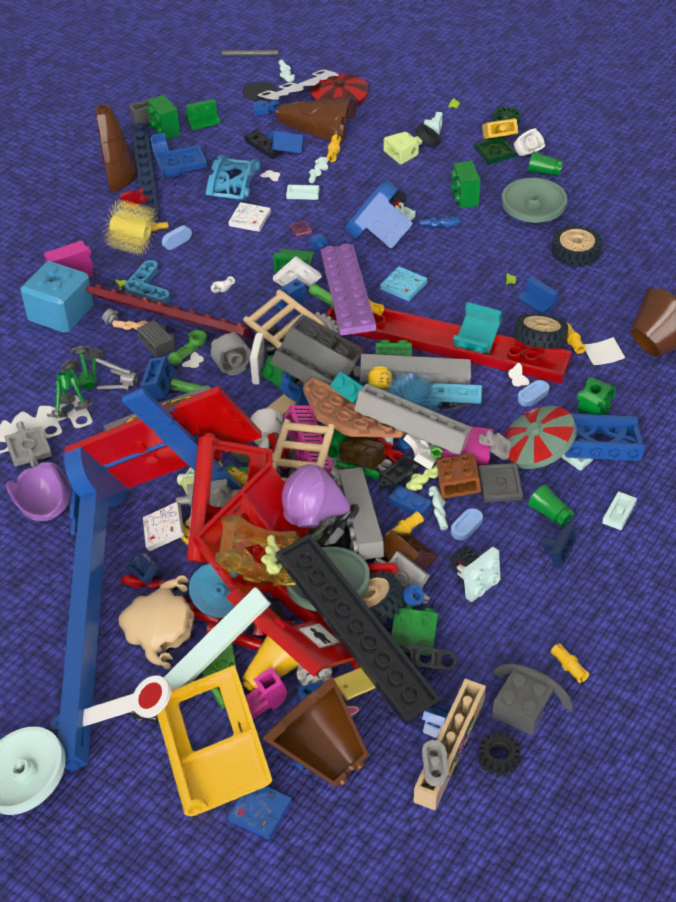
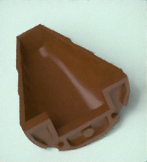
M351 96L312 101L304 100L280 105L276 109V116L280 124L330 142L333 135H338L337 140L340 136V144H343L346 137V121L348 118H354L357 106L355 98Z
M106 104L95 106L104 165L106 166L110 192H115L127 187L130 181L135 180L137 167L112 108Z

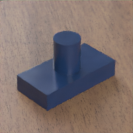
M566 524L558 539L546 537L544 540V549L552 550L551 556L554 567H563L577 540L573 525Z
M139 550L135 551L128 566L132 573L147 584H150L153 577L160 578L163 571L162 567H159L144 552Z

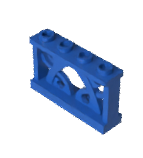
M570 413L577 425L575 439H579L573 442L572 446L565 453V457L642 460L645 445L642 442L636 416ZM594 434H605L614 439L609 442H599L591 438V436Z

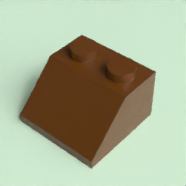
M390 530L383 541V559L387 562L398 551L424 570L439 558L435 552L412 534Z

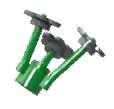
M89 345L72 348L71 353L80 355L83 372L80 373L79 377L75 372L80 366L77 359H69L65 364H62L61 372L70 371L73 377H76L78 387L81 386L84 390L95 387L97 383L95 359L103 360L104 352L97 348H90ZM85 359L92 361V374L90 371H87Z
M70 371L56 374V396H54L56 406L55 410H52V413L47 414V416L52 418H68V415L60 411V404H69L75 401L73 394L66 392V389L71 388L72 384L80 400L77 403L78 406L74 408L76 411L88 408L94 404L92 400L83 399L76 377H72Z

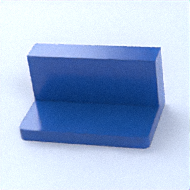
M273 131L268 134V140H273V150L302 153L303 135Z
M531 276L527 279L526 290L519 294L517 299L543 315L556 306L558 292Z

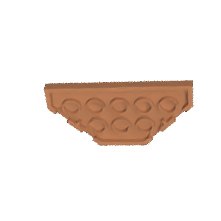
M313 377L304 384L303 392L317 421L325 426L334 424V429L350 437L401 438L407 433L399 431L388 424L380 423L369 416H363L354 410L356 403H352L323 381Z

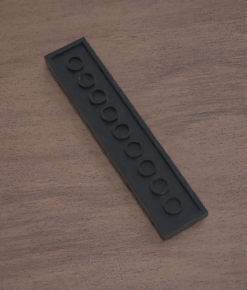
M311 534L276 552V559L405 725L421 716L424 710L435 707L441 702V698Z

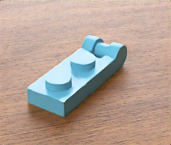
M433 383L434 385L430 386V391H432L430 393H437L433 394L435 395L433 398L436 404L437 402L481 404L482 385L436 383L435 385Z

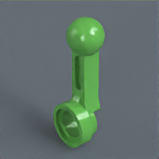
M202 330L191 331L189 333L190 342L177 352L169 354L168 361L170 364L178 366L184 358L198 350L199 346L204 345L207 341V334Z

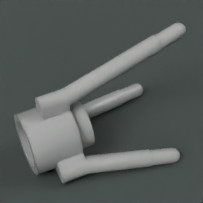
M99 358L95 359L96 362L113 368L110 372L120 375V383H123V385L97 386V389L129 390V387L136 386L138 381L137 373Z

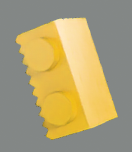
M517 119L484 123L482 125L484 139L518 134Z

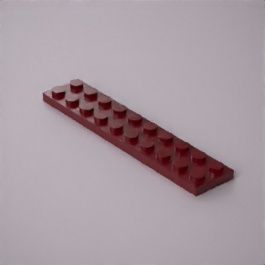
M97 284L94 287L88 285L86 289L87 293L100 299L228 334L235 332L240 337L253 341L256 334L251 331L252 328L246 327V325L236 322L234 324L223 318L217 319L211 315H202L196 311L184 310L175 305L169 306L160 301L154 302L145 297L139 298L127 292L124 294L116 289H107Z

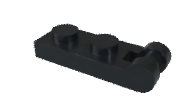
M258 129L254 130L252 134L244 136L247 144L271 159L284 153V151L273 150V141L268 140Z

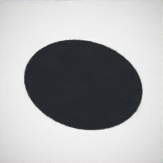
M253 82L246 85L242 93L251 100H265L267 98L260 97L258 94L268 95L271 92L266 91L276 92V88L267 82Z

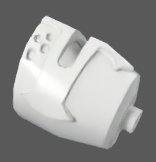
M261 409L255 412L251 420L262 431V438L254 440V442L260 445L264 439L268 438V434L273 432L280 434L283 425V415L274 409Z

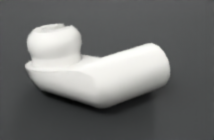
M229 276L225 281H216L212 284L211 291L213 293L226 292L235 283V279Z

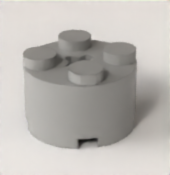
M237 333L225 334L212 341L211 357L221 372L234 376L247 369L246 365L250 362L251 350Z

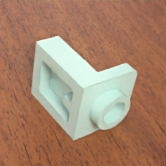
M436 112L435 118L424 121V124L432 128L438 135L442 128V112Z

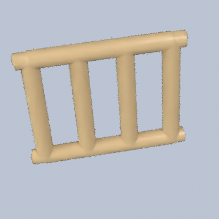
M280 289L276 292L275 297L250 317L246 316L243 319L257 333H263V337L276 348L281 346L282 342L280 340L287 335L290 327L302 314L325 326L321 319ZM281 300L288 303L285 308L263 326L255 322ZM293 309L301 313L276 335L273 336L267 332Z
M284 419L272 458V465L276 472L278 466L299 468L303 465L312 464L324 468L335 425L291 423L290 420ZM289 430L325 434L322 444L286 441ZM283 448L320 452L317 463L281 459Z

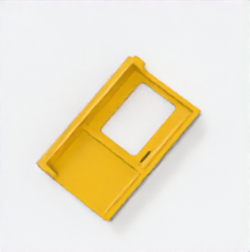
M235 665L175 690L171 689L169 702L157 714L185 815L195 816L264 788L271 783L272 777ZM219 687L234 733L227 739L198 751H192L179 704L193 696Z

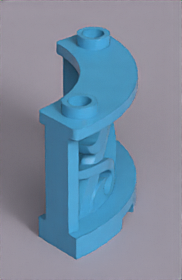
M218 155V160H215L212 165L214 172L212 175H209L206 195L214 198L246 201L250 195L249 185L252 177L257 175V171L260 170L259 159L253 158L251 161L229 159L228 155ZM233 169L242 171L241 174L230 180L228 173L225 172ZM233 186L234 193H236L237 188H241L240 195L230 194V187ZM223 190H226V191H227V194H224V193H216V192H220V191H223Z

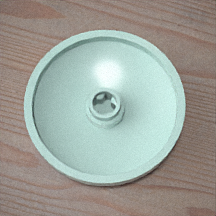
M26 727L16 730L0 740L1 814L15 815L33 809L42 803L58 785L64 772L66 756L62 743L51 731L41 727Z

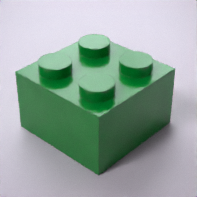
M164 95L147 100L150 127L157 134L165 133L166 140L179 136L180 128L177 108Z
M473 162L453 163V170H451L453 183L450 184L451 193H454L455 202H458L460 208L479 206L480 178Z

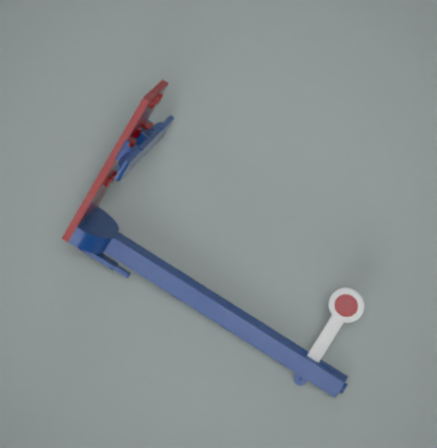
M219 386L164 408L144 388L122 396L123 403L139 418L65 447V470L72 486L69 518L72 520L70 533L72 536L76 535L60 715L53 718L51 728L58 732V739L64 747L66 756L65 769L77 770L79 767L88 765L91 724L131 711H135L141 717L150 718L159 714L169 702L171 696L169 682L165 678L155 675L143 680L136 688L134 694L93 706L107 513L109 508L124 502L128 488L186 466H190L195 471L198 437L202 436L203 433L215 434V438L221 441L247 444L262 438V431ZM215 450L212 481L227 479L231 490L241 489L243 486L223 466L220 467L219 461L223 460L221 453L226 451Z

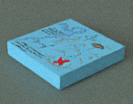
M398 267L380 285V289L410 301L427 284L428 278Z

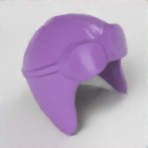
M42 462L38 466L28 468L18 476L17 482L9 480L6 483V489L14 503L26 517L34 521L54 519L66 509L71 499L72 489L68 478L61 472L57 464Z
M307 464L299 467L289 476L284 484L282 491L283 514L285 519L293 525L301 528L318 527L319 523L327 517L343 515L350 511L351 507L347 498L329 474L318 465Z

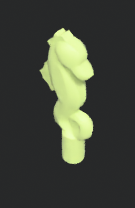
M437 464L430 470L427 468L422 475L412 474L409 483H406V489L412 492L420 490L422 485L428 482L429 477L437 478Z
M270 535L267 537L266 555L262 557L261 561L266 565V570L270 574H277L282 569V565L277 564L278 560L275 557L276 552L280 548L276 546L275 537Z

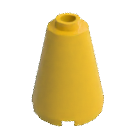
M267 636L244 673L242 685L247 691L251 692L258 687L253 679L272 667L278 677L281 678L298 667L299 663Z

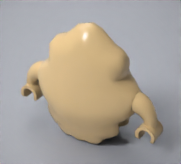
M183 575L164 582L158 590L148 596L136 597L119 615V626L124 631L126 640L132 645H141L147 659L155 665H162L165 669L172 667L165 661L168 659L173 660L169 653L163 652L170 647L178 648L185 641L189 640L193 629L195 614L184 597L175 596L172 592V589L178 587L182 592L188 590L185 585H182L185 582L189 583V580Z

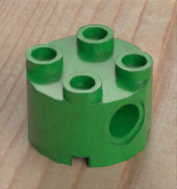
M589 377L584 391L580 390L577 395V400L579 401L577 411L583 414L607 415L612 406L610 401L615 398L616 387Z

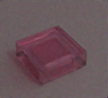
M305 220L290 224V229L296 238L311 234V228Z

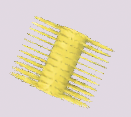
M115 200V215L110 218V223H106L110 225L109 228L111 230L108 234H112L108 239L113 237L111 246L120 244L121 250L122 246H124L123 249L130 248L129 251L136 250L135 253H140V245L144 249L145 243L146 254V240L149 241V236L152 234L151 228L153 227L150 225L153 221L150 222L148 215L143 214L142 216L146 207L140 209V216V212L136 214V211H139V209L135 210V207L137 208L138 206L129 208V205L131 206L132 204H129L128 201L126 208L124 207L122 211V206L126 203L124 201V203L121 202L117 206L116 212ZM128 242H129V244H130V242H131V245L133 246V247H132V250H131V247H129Z

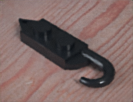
M402 456L380 474L379 489L397 488L411 477L412 474L416 473L422 465L415 461L414 457Z
M350 505L349 512L340 515L332 525H328L324 529L322 537L316 540L321 548L332 547L344 533L348 518L354 519L358 514L359 505Z

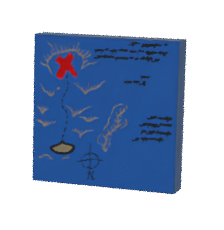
M266 786L240 797L229 814L228 821L270 840L290 807L292 798Z

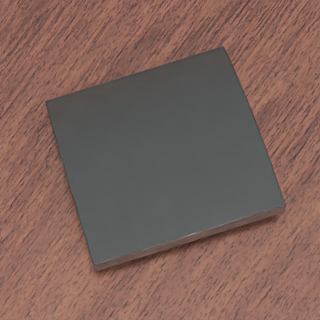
M302 314L290 327L284 341L276 350L270 363L305 383L314 377L331 385L339 371L350 376L365 349Z

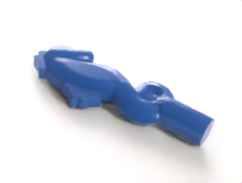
M454 216L440 219L430 217L429 219L419 220L420 226L431 225L432 227L442 225V227L447 229L461 224V220Z

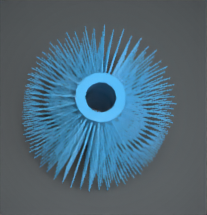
M418 373L417 381L415 376H413V382L410 381V376H408L409 379L407 381L405 377L398 380L399 384L395 383V378L392 379L395 384L394 389L392 387L393 383L389 385L392 394L434 411L439 408L437 406L439 405L438 402L436 404L433 398L435 396L433 394L437 393H429L432 392L430 389L428 390L430 386H426L427 382L424 384L421 380L419 381Z

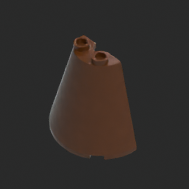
M333 677L327 679L318 689L306 696L262 737L266 742L334 787L336 785L341 787L349 780L347 774L353 769L355 772L360 770L366 764L364 760L369 756Z

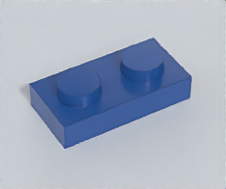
M400 485L388 497V503L410 514H414L417 511L422 517L432 507L431 500Z

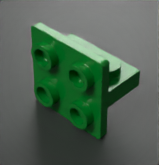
M215 99L186 105L184 114L192 129H201L221 123L217 115Z
M381 340L379 343H376V355L412 356V343H408L405 340L397 341V343Z

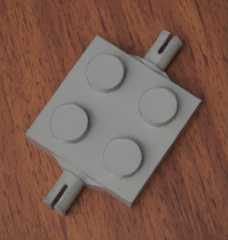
M20 421V424L19 422L16 423L17 432L4 436L14 467L30 463L33 468L39 465L38 460L52 457L41 426L25 429L24 423Z
M227 479L211 481L210 505L223 507L240 489L231 490ZM194 483L187 484L188 496L176 497V502L180 505L189 504L192 506Z
M396 551L393 558L387 563H397L399 571L394 576L400 582L403 590L406 586L418 584L423 589L430 575L404 554ZM376 558L375 560L377 561H374V563H386L381 558ZM424 593L423 604H427L429 602L427 600H430V597Z

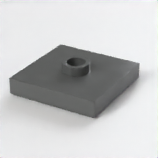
M517 463L478 466L484 503L523 500Z

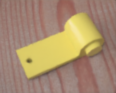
M361 667L334 679L346 701L376 688Z

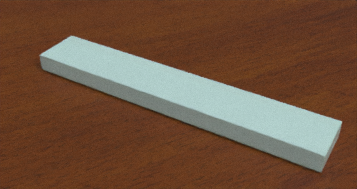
M255 587L164 677L169 682L172 690L191 683L271 604L258 588Z

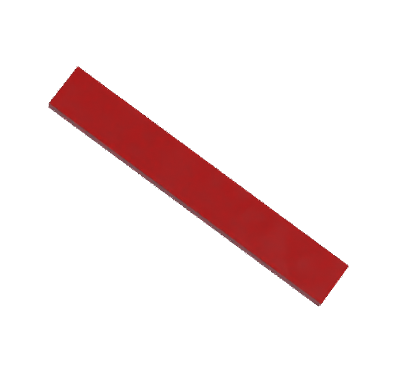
M330 307L326 318L331 316L332 320H336L334 309ZM384 308L382 315L373 313L376 331L352 334L377 341L388 340L390 343L405 340L408 343H412V349L453 359H469L471 363L508 372L517 363H520L522 375L559 384L563 382L572 351L556 347L555 349H544L543 347L537 349L536 346L533 348L530 345L526 346L518 342L515 338L499 334L495 337L489 355L454 347L453 341L454 335L458 336L460 325Z

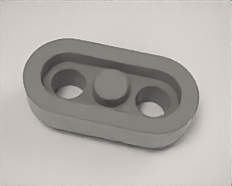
M431 740L426 742L422 748L424 777L428 784L442 786L448 780L446 749L441 742ZM438 774L440 777H433V775Z

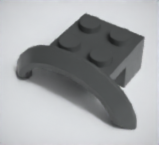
M502 664L495 668L493 675L501 679L506 674H511L494 700L492 717L533 736L542 721L544 708L553 692L560 698L562 707L573 711V703L566 690L545 673L521 664Z

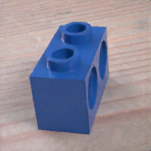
M166 356L149 359L140 385L155 400L167 398L171 386L170 383L175 373Z

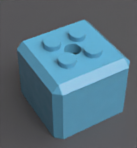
M52 261L45 262L20 287L27 319L63 333L69 332L94 306L92 294L86 292L87 286H90L88 274Z

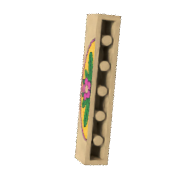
M464 679L437 738V741L441 742L446 749L448 780L442 786H432L426 782L423 769L414 787V803L436 811L485 701V685ZM438 774L433 775V777H440Z

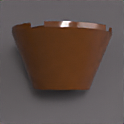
M651 286L644 293L630 333L635 342L644 351L654 357H660L676 350V297L662 288L655 290Z

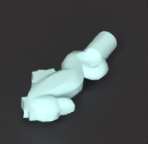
M280 60V76L288 82L294 81L295 75H291L290 66L286 65L284 60Z
M320 157L315 160V169L309 171L310 183H314L316 177L321 175V170L328 169L327 157Z
M432 486L429 488V495H433L434 514L437 517L440 529L446 530L448 525L445 518L446 512L443 509L445 501L442 499L437 486Z

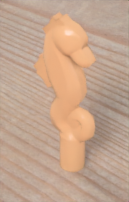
M145 320L137 323L133 321H113V327L130 330L131 328L137 330L141 325L147 324Z

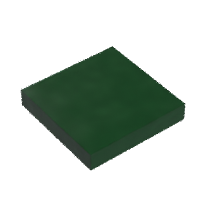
M502 136L476 143L474 149L488 165L516 157V151Z

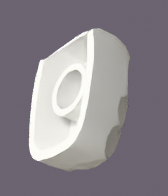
M537 129L525 132L514 142V148L519 156L530 155L533 151L537 152L545 147L544 139Z

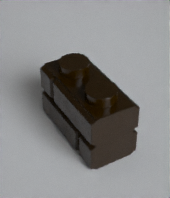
M349 436L339 445L341 461L372 470L378 464L380 465L385 461V448L382 443L361 437Z

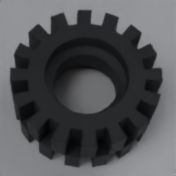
M498 731L494 732V736L489 733L487 738L483 737L478 753L480 766L483 765L482 769L484 771L489 769V775H493V772H496V777H500V773H503L504 777L508 776V771L512 774L515 768L517 769L520 760L521 749L518 746V741H513L512 735L506 737V732H502V735H499ZM502 749L508 753V757L496 759L490 753L492 750Z

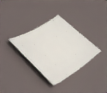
M614 337L597 343L584 344L586 346L585 351L593 365L612 363L625 358Z

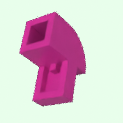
M272 667L253 679L258 687L245 695L252 719L270 707L274 711L286 698L287 690Z

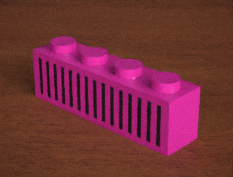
M291 405L284 415V419L290 420L291 423L317 425L311 406ZM288 431L291 441L313 444L323 443L320 433ZM294 449L298 461L317 463L320 452ZM327 454L323 469L329 474L333 468Z

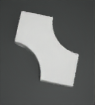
M407 433L403 440L412 447L415 453L414 460L430 470L437 458L431 456L429 442L415 438Z

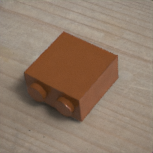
M475 453L436 460L442 499L481 492Z

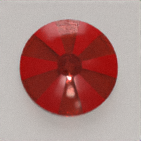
M337 73L339 76H330L327 80H320L318 84L311 85L310 87L312 100L351 96L355 98L357 107L363 104L369 95V87L366 81L359 76L349 73Z

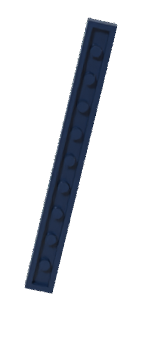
M137 123L131 126L139 189H144V192L141 194L142 196H149L147 201L141 204L142 208L146 207V211L150 209L149 220L160 219L146 123Z

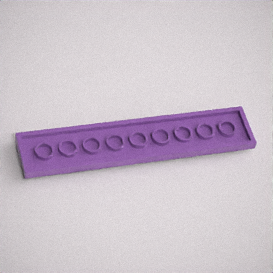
M353 244L321 248V258L340 336L376 331V323Z

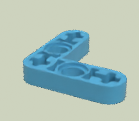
M154 260L145 261L125 283L126 292L136 295V297H145L151 299V301H160L166 304L170 302L168 290L148 284L158 273V265Z

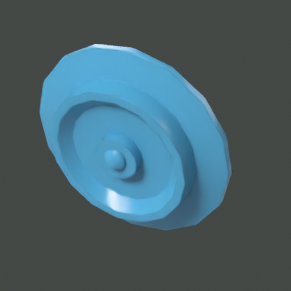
M210 564L201 566L193 573L189 582V595L194 605L201 612L212 617L224 618L235 608L226 599L231 591ZM222 564L232 578L239 574L236 569Z

